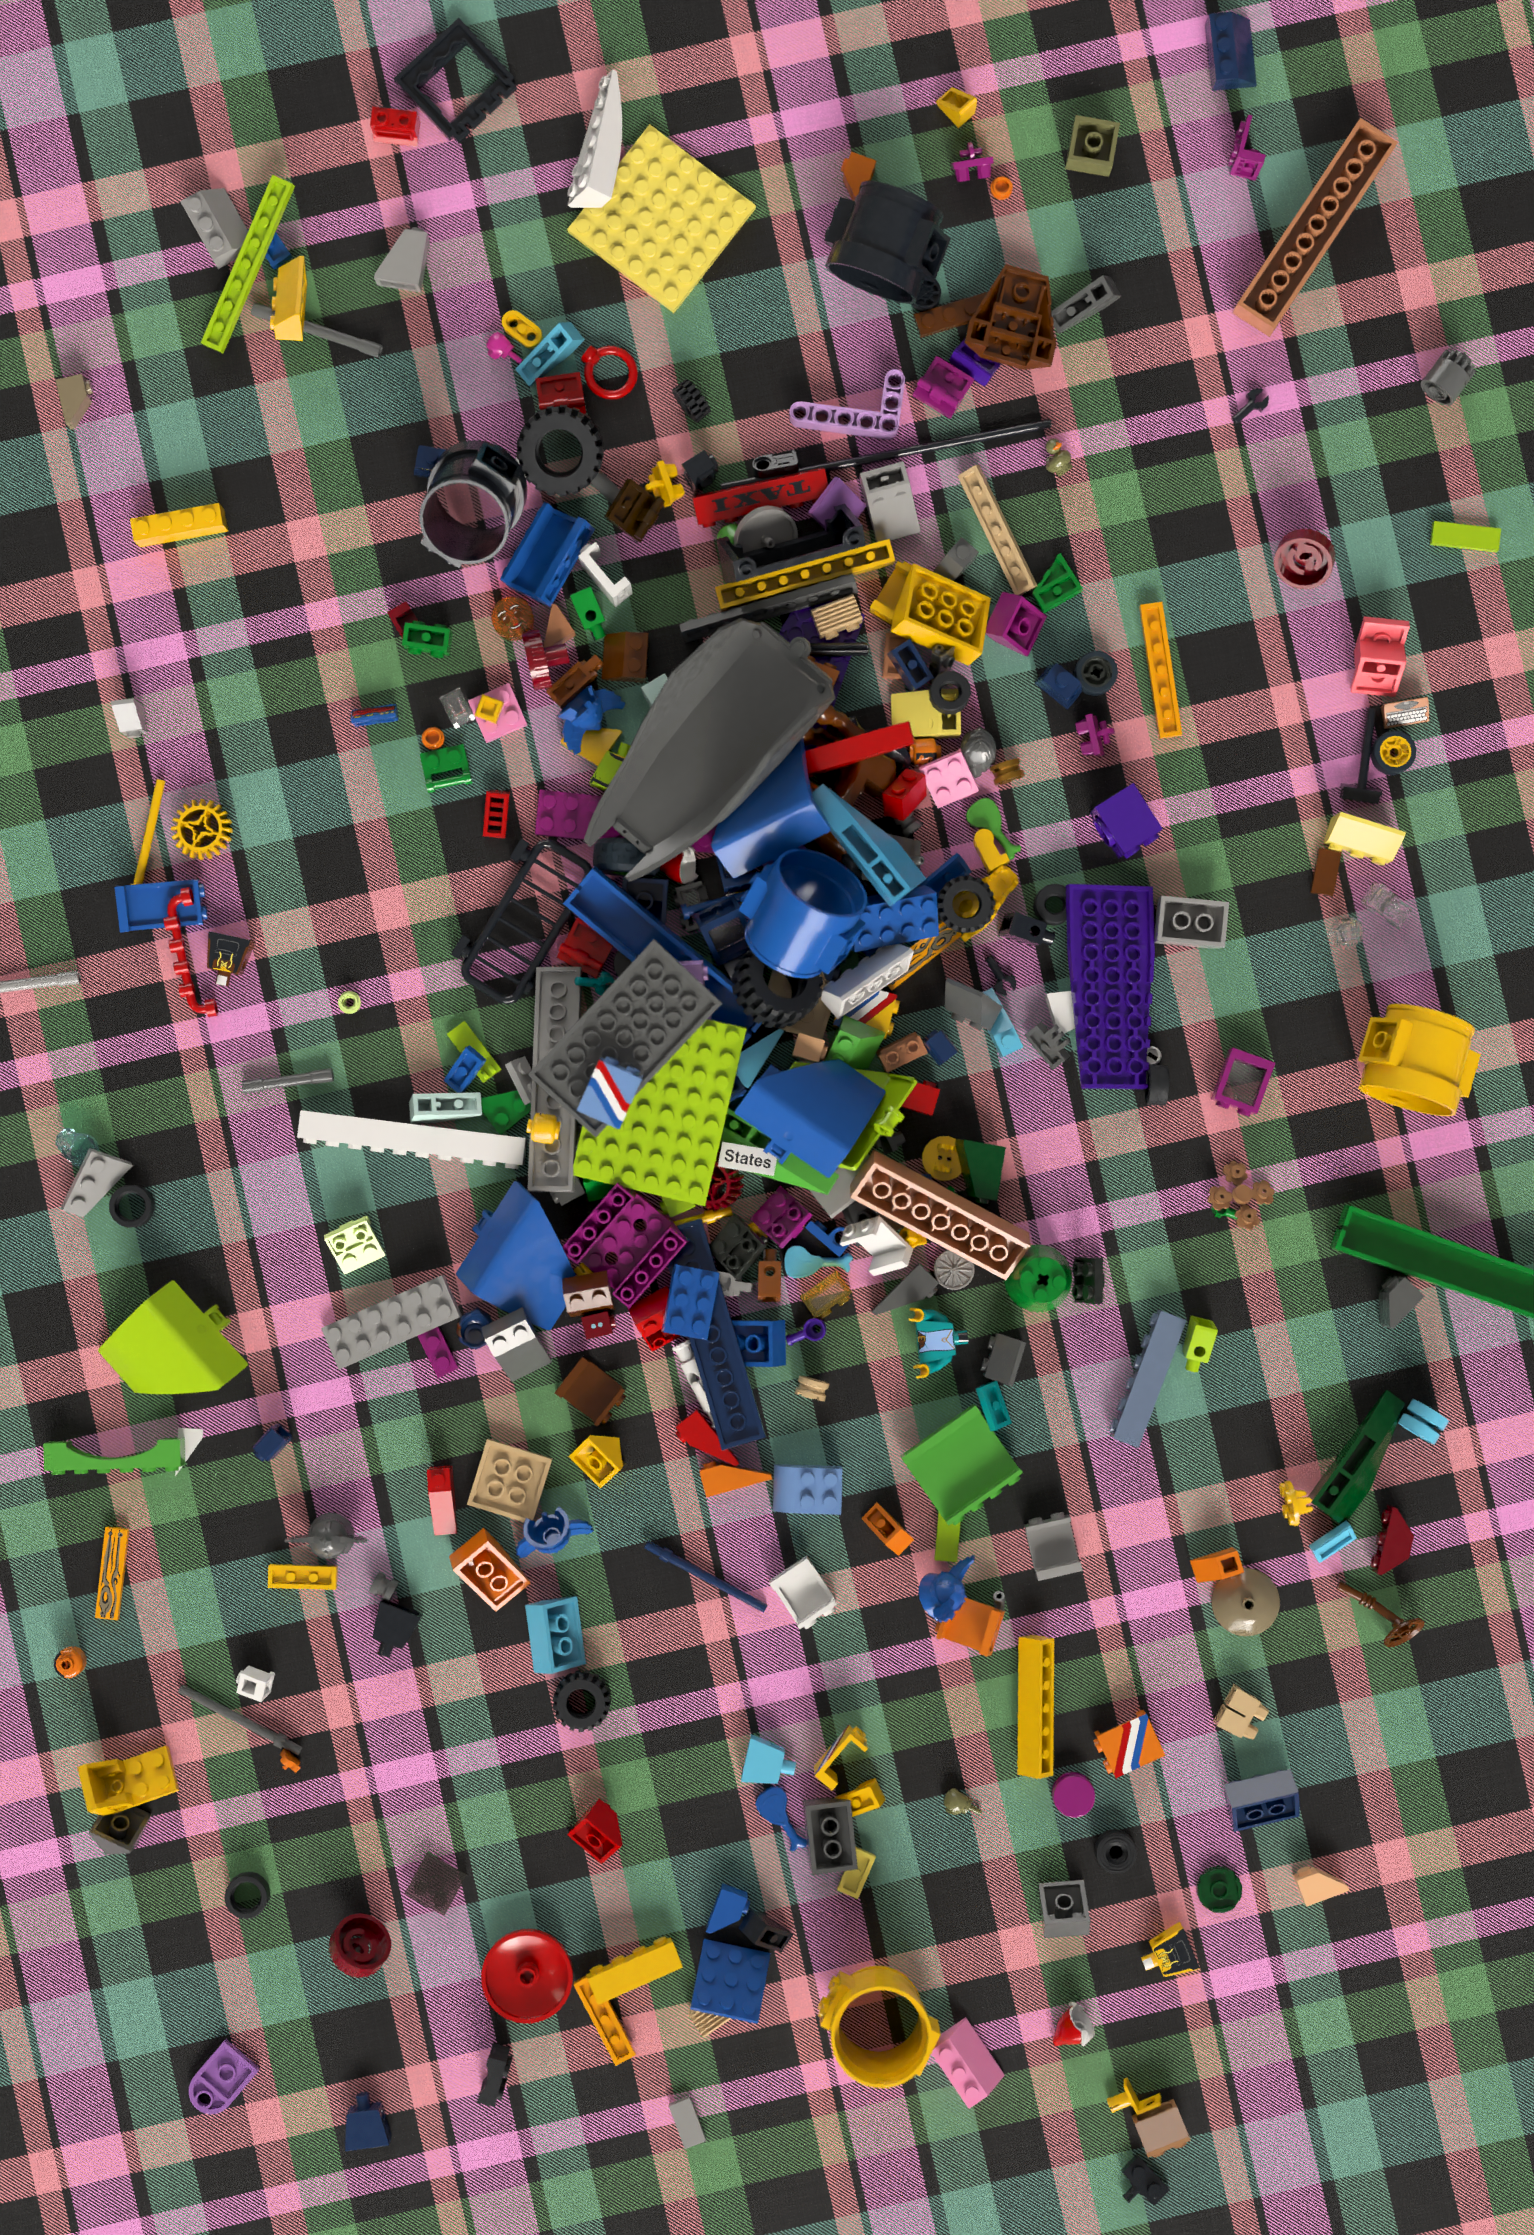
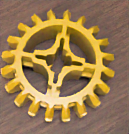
M200 799L199 806L195 800H192L191 808L186 803L183 804V808L186 811L177 810L180 818L172 819L173 822L177 823V826L171 827L172 831L177 832L172 836L173 840H179L176 843V847H183L182 853L185 855L189 853V857L192 859L198 854V859L204 860L205 853L208 859H212L213 851L219 856L221 854L218 849L219 847L227 849V846L223 843L224 840L231 841V838L226 836V834L233 832L232 828L226 827L232 823V820L225 819L228 816V812H221L222 806L219 804L214 807L212 800L206 805V801ZM204 812L197 821H188L193 815ZM211 814L218 821L219 831L211 828ZM193 826L198 827V828H199V827H205V828H206L208 831H210L211 833L206 832V831L200 833V832H199L197 829H195ZM185 828H189L193 832L192 840L194 842L192 845L186 838ZM207 838H216L211 844L200 847Z

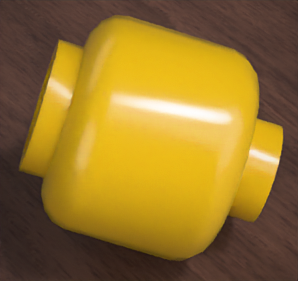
M536 1113L533 1120L528 1119L526 1133H531V1140L534 1142L551 1144L555 1139L558 1140L561 1122L557 1121L555 1115Z

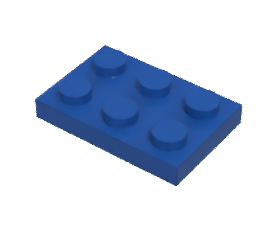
M674 1264L661 1332L707 1340L720 1273Z

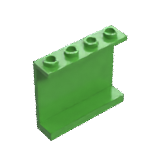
M975 1404L969 1406L900 1455L948 1525L960 1523L965 1519L964 1514L970 1510L972 1512L977 1511L984 1505L982 1502L988 1497L993 1499L1002 1492V1487L1007 1484L1009 1486L1015 1484L1021 1479L1019 1475L1023 1473L995 1433L990 1431L988 1423Z

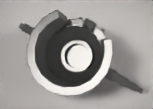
M331 1512L322 1514L314 1519L309 1527L308 1535H295L285 1539V1542L309 1543L312 1553L321 1559H336L340 1554L348 1553L353 1543H365L367 1539L366 1537L354 1534L353 1526L347 1518L341 1514Z

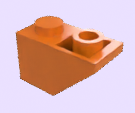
M1233 1547L1190 1560L1197 1583L1222 1580L1244 1573L1238 1551Z

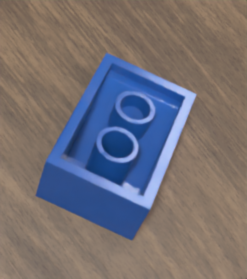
M732 1320L746 1367H777L786 1365L785 1320Z

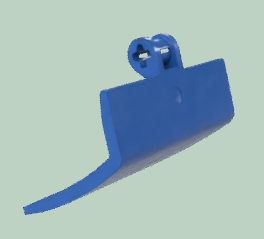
M803 737L747 799L726 819L718 823L711 846L732 878H736L771 860L775 862L785 851L800 849L799 846L830 832V824L813 799Z
M841 1059L829 1060L793 1068L757 1080L735 1110V1114L771 1138L763 1152L766 1154L769 1152L779 1159L778 1162L780 1164H783L789 1154L793 1153L829 1178L857 1141L886 1091Z
M514 1181L496 1211L493 1213L484 1209L480 1221L472 1227V1230L479 1237L456 1272V1276L479 1298L508 1313L523 1307L532 1324L550 1331L566 1307L562 1279L576 1275L540 1203L521 1183Z

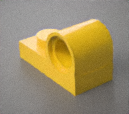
M876 1778L863 1782L855 1790L835 1797L837 1799L851 1800L852 1817L879 1808L886 1800Z

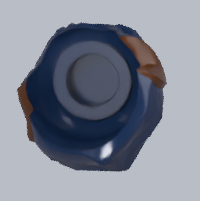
M479 1308L466 1312L457 1323L456 1332L459 1341L468 1346V1348L475 1350L487 1345L484 1340L482 1327L493 1322L491 1317Z

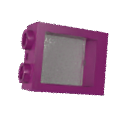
M1229 1048L1211 1100L1216 1101V1106L1224 1109H1229V1106L1238 1109V1114L1250 1117V1114H1257L1275 1062L1236 1048Z

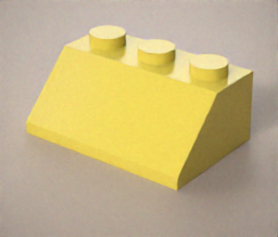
M1339 812L1331 818L1323 844L1329 845L1328 848L1339 852H1342V850L1349 851L1350 855L1355 858L1363 859V857H1368L1372 859V863L1385 865V863L1388 864L1393 861L1406 832Z

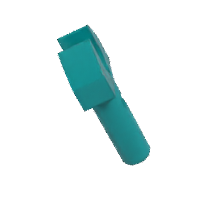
M602 971L598 978L576 977L574 980L577 986L596 987L595 991L598 995H603L610 987V985H605L606 983L615 982L612 975Z

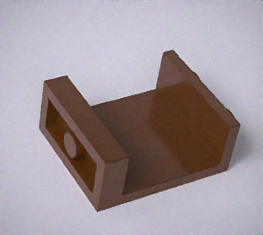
M583 1356L555 1391V1394L561 1399L562 1397L594 1421V1425L598 1426L600 1422L605 1425L612 1416V1413L609 1411L614 1404L619 1407L626 1398V1395L623 1394L626 1388Z

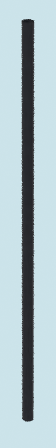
M1051 419L1015 425L802 467L796 473L821 467L825 468V472L1048 429L1052 428ZM775 476L765 479L751 477L721 483V489H727L731 487H736L781 476Z

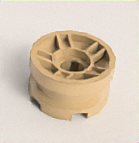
M799 1375V1387H796L795 1394H802L801 1396L825 1401V1390L828 1389L829 1383Z

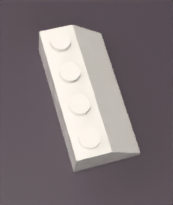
M902 944L878 948L875 955L870 958L869 956L863 958L853 970L851 968L847 969L840 976V979L827 983L823 987L821 1000L837 1019L841 1018L907 972L914 951Z

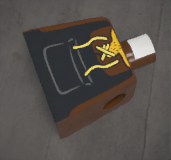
M209 931L207 968L218 971L215 984L229 987L231 974L243 975L255 945L254 941Z

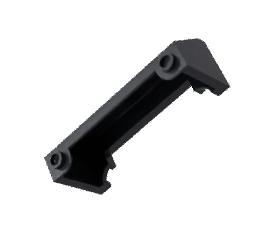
M846 504L834 506L835 515L833 518L825 520L826 530L775 544L773 548L763 547L743 553L742 546L740 544L733 545L728 536L717 539L723 580L726 584L739 582L865 546L863 525Z

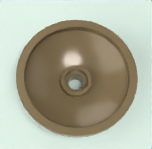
M1243 1568L1244 1573L1218 1580L1212 1592L1211 1606L1216 1620L1228 1632L1238 1636H1254L1264 1632L1273 1624L1279 1612L1280 1598L1275 1584L1267 1575L1253 1568ZM1246 1601H1252L1250 1608H1245Z

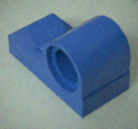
M810 1220L805 1226L808 1231L838 1257L849 1246V1244L842 1246L836 1243L834 1239L835 1234L838 1231H844L845 1227H837L827 1235L825 1233L827 1228L818 1220L815 1223Z

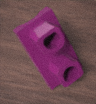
M968 142L967 150L959 151L960 158L968 157V160L950 163L951 170L955 172L957 182L970 180L968 167L976 166L978 179L991 177V164L994 161L993 156L975 159V155H982V148H974L973 143Z
M1093 714L1085 715L1086 719L1075 723L1078 735L1087 733L1090 735L1091 741L1080 743L1082 755L1104 756L1105 752L1101 737H1103L1104 744L1111 743L1109 735L1114 734L1115 730L1114 728H1107L1106 721L1099 722L1100 730L1097 716H1093Z

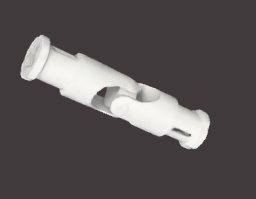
M688 1339L674 1346L672 1350L676 1351L682 1363L680 1366L703 1412H707L712 1422L711 1427L715 1429L696 1360L690 1346V1340Z

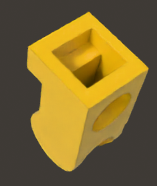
M988 829L977 831L973 844L988 874L1002 865L1009 864L1010 860L1007 854H999L994 844L993 833Z

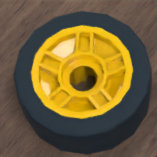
M1393 730L1384 733L1375 740L1371 748L1370 757L1378 771L1385 775H1397L1412 766L1416 759L1417 749L1414 741L1408 734ZM1393 748L1397 754L1396 757L1390 755V750Z

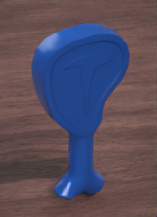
M772 1786L757 1796L755 1805L758 1812L770 1823L783 1827L791 1841L790 1851H795L798 1847L805 1848L807 1840L796 1833L786 1812L788 1799L785 1790L779 1786Z

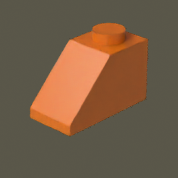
M851 151L849 159L845 158L842 163L841 172H843V182L851 199L855 201L860 191L861 183L872 180L876 170V160Z
M877 1502L861 1518L880 1540L898 1556L914 1540Z

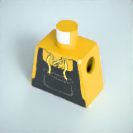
M1180 1922L1152 1938L1149 1943L1153 1953L1141 1957L1146 1971L1159 1966L1164 1977L1200 1969Z

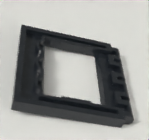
M460 18L454 21L394 78V82L449 141L454 139L458 144L470 134L466 127L467 125L474 130L487 118L482 112L483 110L490 115L503 103L499 95L506 100L517 90L516 85L513 83L515 81L513 75ZM467 45L497 79L454 120L449 122L441 114L442 111L419 89Z

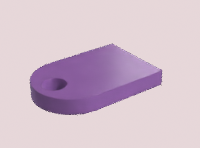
M225 2039L192 2078L189 2085L190 2100L194 2107L203 2113H220L234 2101L260 2068L231 2042ZM202 2093L208 2094L211 2102L208 2104L202 2103L199 2095Z

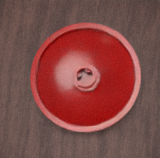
M520 1929L510 1932L496 1941L486 1955L481 1972L482 1989L490 2006L498 2014L510 2021L529 2024L546 2020L558 2012L569 1997L573 1983V1966L570 1956L565 1947L546 1932L535 1929Z

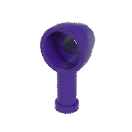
M818 1318L809 1319L804 1324L803 1330L786 1335V1341L791 1346L805 1338L811 1341L821 1340L827 1332L826 1324ZM816 1325H819L821 1327L820 1332L816 1331Z

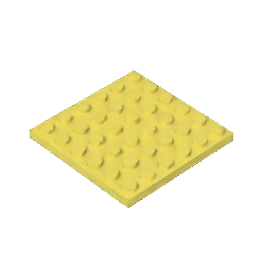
M649 124L620 161L612 198L601 208H584L567 230L569 234L671 312L675 313L754 212L756 205Z

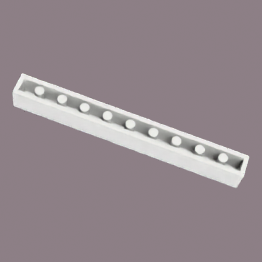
M300 1110L297 1134L298 1138H303V1143L317 1144V1140L326 1141V1146L339 1147V1143H347L350 1149L361 1150L363 1145L371 1146L370 1151L384 1153V1148L393 1149V1154L406 1155L407 1151L416 1152L415 1157L429 1158V1154H436L439 1160L451 1161V1157H460V1162L473 1164L474 1159L483 1160L482 1165L496 1166V1162L505 1163V1168L518 1169L519 1165L525 1164L528 1140L527 1138L302 1110Z

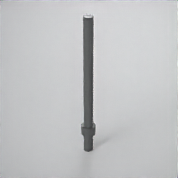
M183 1684L178 1690V1693L274 1742L273 1745L280 1749L283 1747L299 1755L303 1748L288 1740V1736L282 1733L277 1734Z

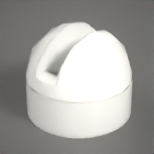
M1153 1046L1147 1048V1055L1150 1052L1158 1057L1155 1061L1147 1056L1149 1065L1158 1064L1162 1058L1160 1050Z

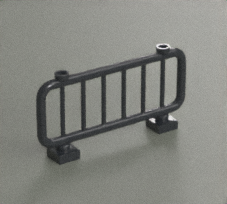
M521 838L510 856V859L517 864L521 860L524 861L474 945H469L471 940L462 935L451 953L452 956L459 960L462 956L465 958L461 966L463 979L468 984L502 1004L517 1002L523 993L528 996L534 986L531 980L536 974V967H540L573 913L563 904L562 900L525 879L535 863L573 887L577 888L579 885L539 861L537 857L544 848H549L584 870L585 875L583 879L592 870V866L587 860L550 839L538 841L530 850L528 849L530 844ZM522 882L564 907L556 923L513 898ZM510 901L553 927L544 942L501 917ZM498 921H501L541 946L533 961H530L490 936ZM487 940L530 965L521 981L478 955ZM475 959L518 984L515 991L511 995L506 996L474 977L470 973V967Z

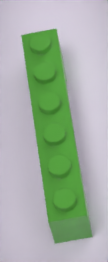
M185 1437L161 1438L157 1440V1445L152 1449L128 1457L92 1455L72 1446V1441H49L43 1444L44 1471H51L52 1475L65 1474V1470H74V1474H86L88 1470L97 1469V1473H110L111 1469H119L120 1473L133 1472V1468H142V1472H154L159 1467H165V1471H178L179 1467L186 1465Z

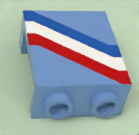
M606 1056L604 1059L601 1057L577 1111L620 1129L643 1076L634 1067L627 1066V1068L619 1066V1061Z

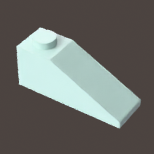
M480 1092L413 1094L409 1101L411 1124L438 1123L482 1115Z

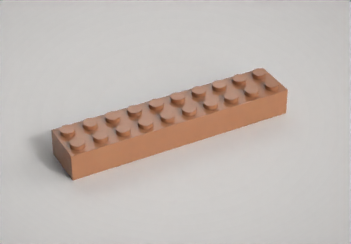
M1362 118L1359 119L1232 312L1233 314L1268 337L1271 336L1398 143L1397 141Z

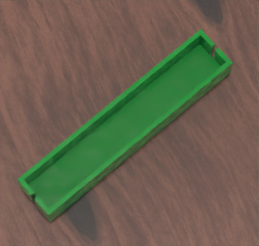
M1344 1205L1338 1225L1342 1227L1341 1229H1336L1330 1245L1331 1249L1534 1320V1270L1362 1209Z

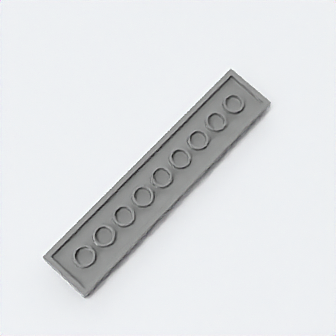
M536 967L532 1070L581 1018L582 986H577L574 983L576 977H582L581 967ZM532 1079L530 1119L533 1120L536 1113L551 1114L557 1117V1121L561 1122L558 1140L555 1139L551 1144L532 1141L530 1133L528 1191L574 1192L575 1176L573 1165L576 1156L577 1120Z

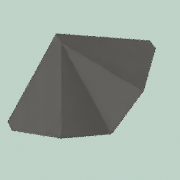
M132 1807L115 1814L99 1815L88 1834L106 1855L128 1854L137 1847L152 1814L137 1807Z

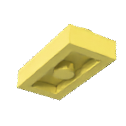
M856 1847L858 1869L844 1871L837 1890L858 1899L876 1855Z

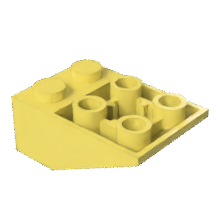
M942 689L941 695L946 701H954L957 699L959 691L958 689ZM929 690L891 694V725L910 721L914 739L960 737L961 711L949 715L938 712L930 702Z

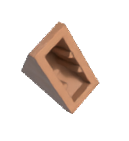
M556 604L551 606L543 648L564 644L576 636L573 628Z

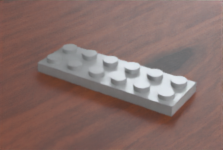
M441 1275L321 1329L340 1370L457 1319L462 1315L445 1275Z

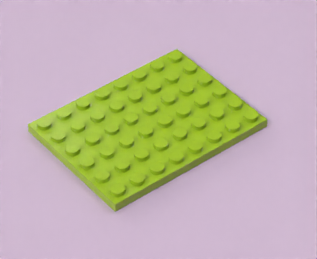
M707 1019L634 1096L620 1129L607 1125L595 1137L582 1125L573 1165L574 1176L616 1185L618 1182L625 1188L705 1206L747 1028Z

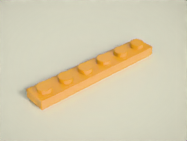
M1163 602L1142 604L1139 606L1158 737L1159 739L1182 736Z

